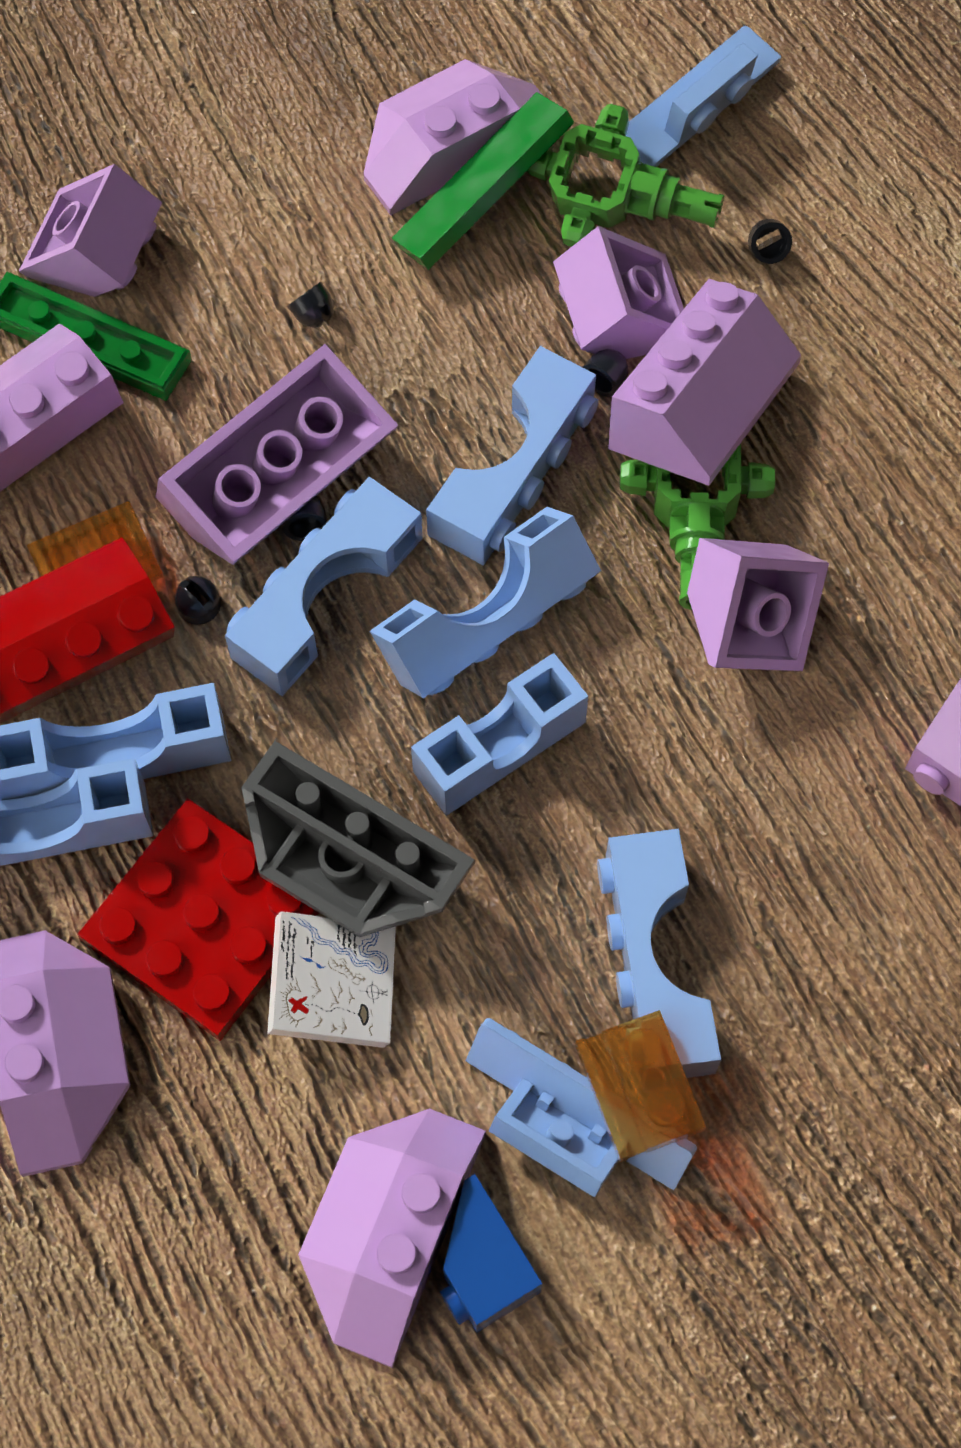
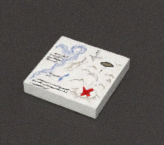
M281 911L275 917L267 1034L381 1048L390 1044L396 927L358 937L327 917Z

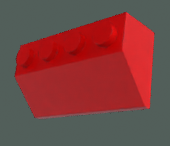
M123 537L0 596V724L174 637V624L148 575Z

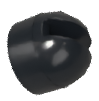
M765 219L752 227L748 237V245L752 254L759 261L766 264H774L782 261L789 254L792 247V235L782 222L776 219ZM777 229L779 230L780 235L774 236L758 246L756 245L758 239Z
M319 282L287 307L302 325L315 328L321 327L323 321L331 319L334 311V302L322 282Z
M601 350L594 354L583 366L586 370L596 374L595 392L605 397H612L628 377L627 360L616 350Z
M314 497L283 523L285 535L290 539L303 541L313 529H322L327 523L326 511L321 501Z
M190 576L182 581L176 589L175 605L179 616L187 623L194 625L206 624L212 621L219 613L221 607L220 596L211 580L203 576ZM197 590L208 602L202 606L190 592Z

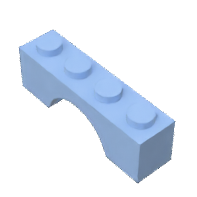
M539 346L512 385V414L525 431L527 436L525 442L516 454L497 466L477 470L455 468L426 509L427 535L483 566L494 550L498 552L503 551V537L515 529L516 523L513 521L522 508L530 510L534 506L544 486L542 479L549 468L552 466L557 469L563 463L571 447L572 440L570 437L578 426L585 428L592 420L599 404V399L594 397L596 374Z
M370 476L357 490L350 489L339 500L334 516L322 529H313L305 537L299 548V554L286 568L279 567L270 575L264 585L263 594L250 608H241L232 617L225 634L230 658L272 690L283 696L318 657L314 632L307 621L309 608L316 595L330 582L349 574L373 573L389 577L423 539L421 512Z
M546 507L504 536L505 559L501 577L491 594L476 607L462 613L442 614L438 610L414 599L370 630L372 637L399 684L422 698L442 692L453 683L455 675L472 663L482 662L493 656L497 652L500 643L517 631H524L536 625L542 619V613L557 602L570 599L582 592L586 587V582L601 572V569L574 516Z
M214 683L156 694L152 702L138 713L101 725L63 726L48 722L42 718L0 725V800L41 794L65 783L71 778L76 769L135 758L143 779L230 762L231 756L222 709Z
M135 758L79 768L74 771L69 780L52 790L24 798L0 800V866L153 836L145 782Z
M679 828L608 838L605 858L597 859V871L601 893H612L615 914L606 916L610 948L612 951L621 950L625 971L616 972L619 1003L621 1008L631 1007L634 1030H626V1045L630 1066H641L644 1084L715 1074L720 1064L721 1056L711 1001L688 994L672 984L658 967L651 946V933L663 916L684 903L689 886Z

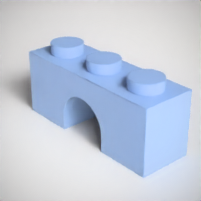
M552 653L508 682L507 691L502 701L481 719L466 725L460 715H458L411 746L413 773L447 816L586 723L588 695L555 653Z

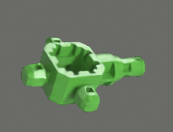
M607 104L601 110L595 128L580 124L565 132L558 153L555 152L554 146H551L527 170L530 175L545 181L550 177L549 186L552 200L560 215L565 216L561 229L562 240L565 245L570 247L594 230L595 225L611 228L624 221L627 213L645 217L652 221L656 219V216L669 220L671 215H675L715 228L718 222L717 214L720 215L724 195H717L681 185V179L670 176L668 169H661L640 162V154L630 137H626L629 126L628 111L624 107L614 104ZM590 152L597 153V157L612 162L614 159L620 160L621 167L624 168L617 190L613 191L611 199L602 197L601 202L594 200L593 196L577 192L575 195L570 193L568 183L574 163H578L580 155L589 157Z
M741 443L722 467L724 491L718 490L717 499H709V493L690 492L689 498H681V489H672L670 471L637 459L621 463L620 490L628 494L646 496V491H654V515L665 526L669 527L670 547L675 551L676 561L680 563L679 604L689 610H692L687 591L699 538L725 540V526L736 517L741 494H746L747 499L766 498L774 493L775 468L767 464L748 462V466H741Z

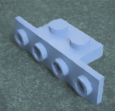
M743 26L629 121L626 137H630L640 154V162L657 167L693 135L705 131L717 115L731 103L736 104L753 84L780 62L782 56L748 26Z
M486 1018L479 1027L466 1062L513 1090V1093L494 1117L489 1129L490 1133L594 1198L620 1158L670 1189L674 1190L697 1150V1146L693 1142L491 1018Z

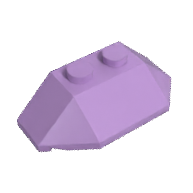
M464 59L379 103L363 173L364 181L391 216L440 190L536 92L541 95L543 94L532 83Z
M46 930L0 940V1107L20 1175L25 1177L83 1164L93 1148L92 1145L108 1124L130 1087L111 969L109 966Z
M429 1108L348 1137L298 1254L335 1345L393 1368L459 1203L464 1180L469 1178L485 1138V1130Z

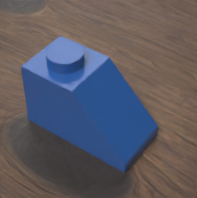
M474 1174L464 1180L443 1268L444 1279L449 1286L439 1292L456 1322L460 1325L469 1319L478 1333L540 1294L542 1282L478 1177Z

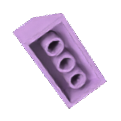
M708 279L612 396L608 449L709 486L800 364L801 354L757 294L739 289L727 282Z
M60 323L0 365V492L123 404L110 372L79 335Z
M324 344L158 479L156 498L191 538L234 565L396 430L398 424L330 348Z

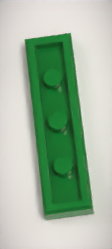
M536 92L392 237L398 248L429 270L575 123L569 112Z
M8 271L0 281V329L27 341L34 342L60 323L81 337L114 379L164 401H167L192 361L190 350Z

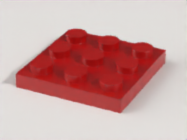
M187 798L77 935L81 942L221 1041L272 974L275 917L281 911L317 916L319 912L260 877L253 843Z

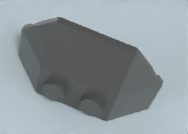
M277 741L273 742L241 787L260 877L358 937L443 912L475 864V859Z

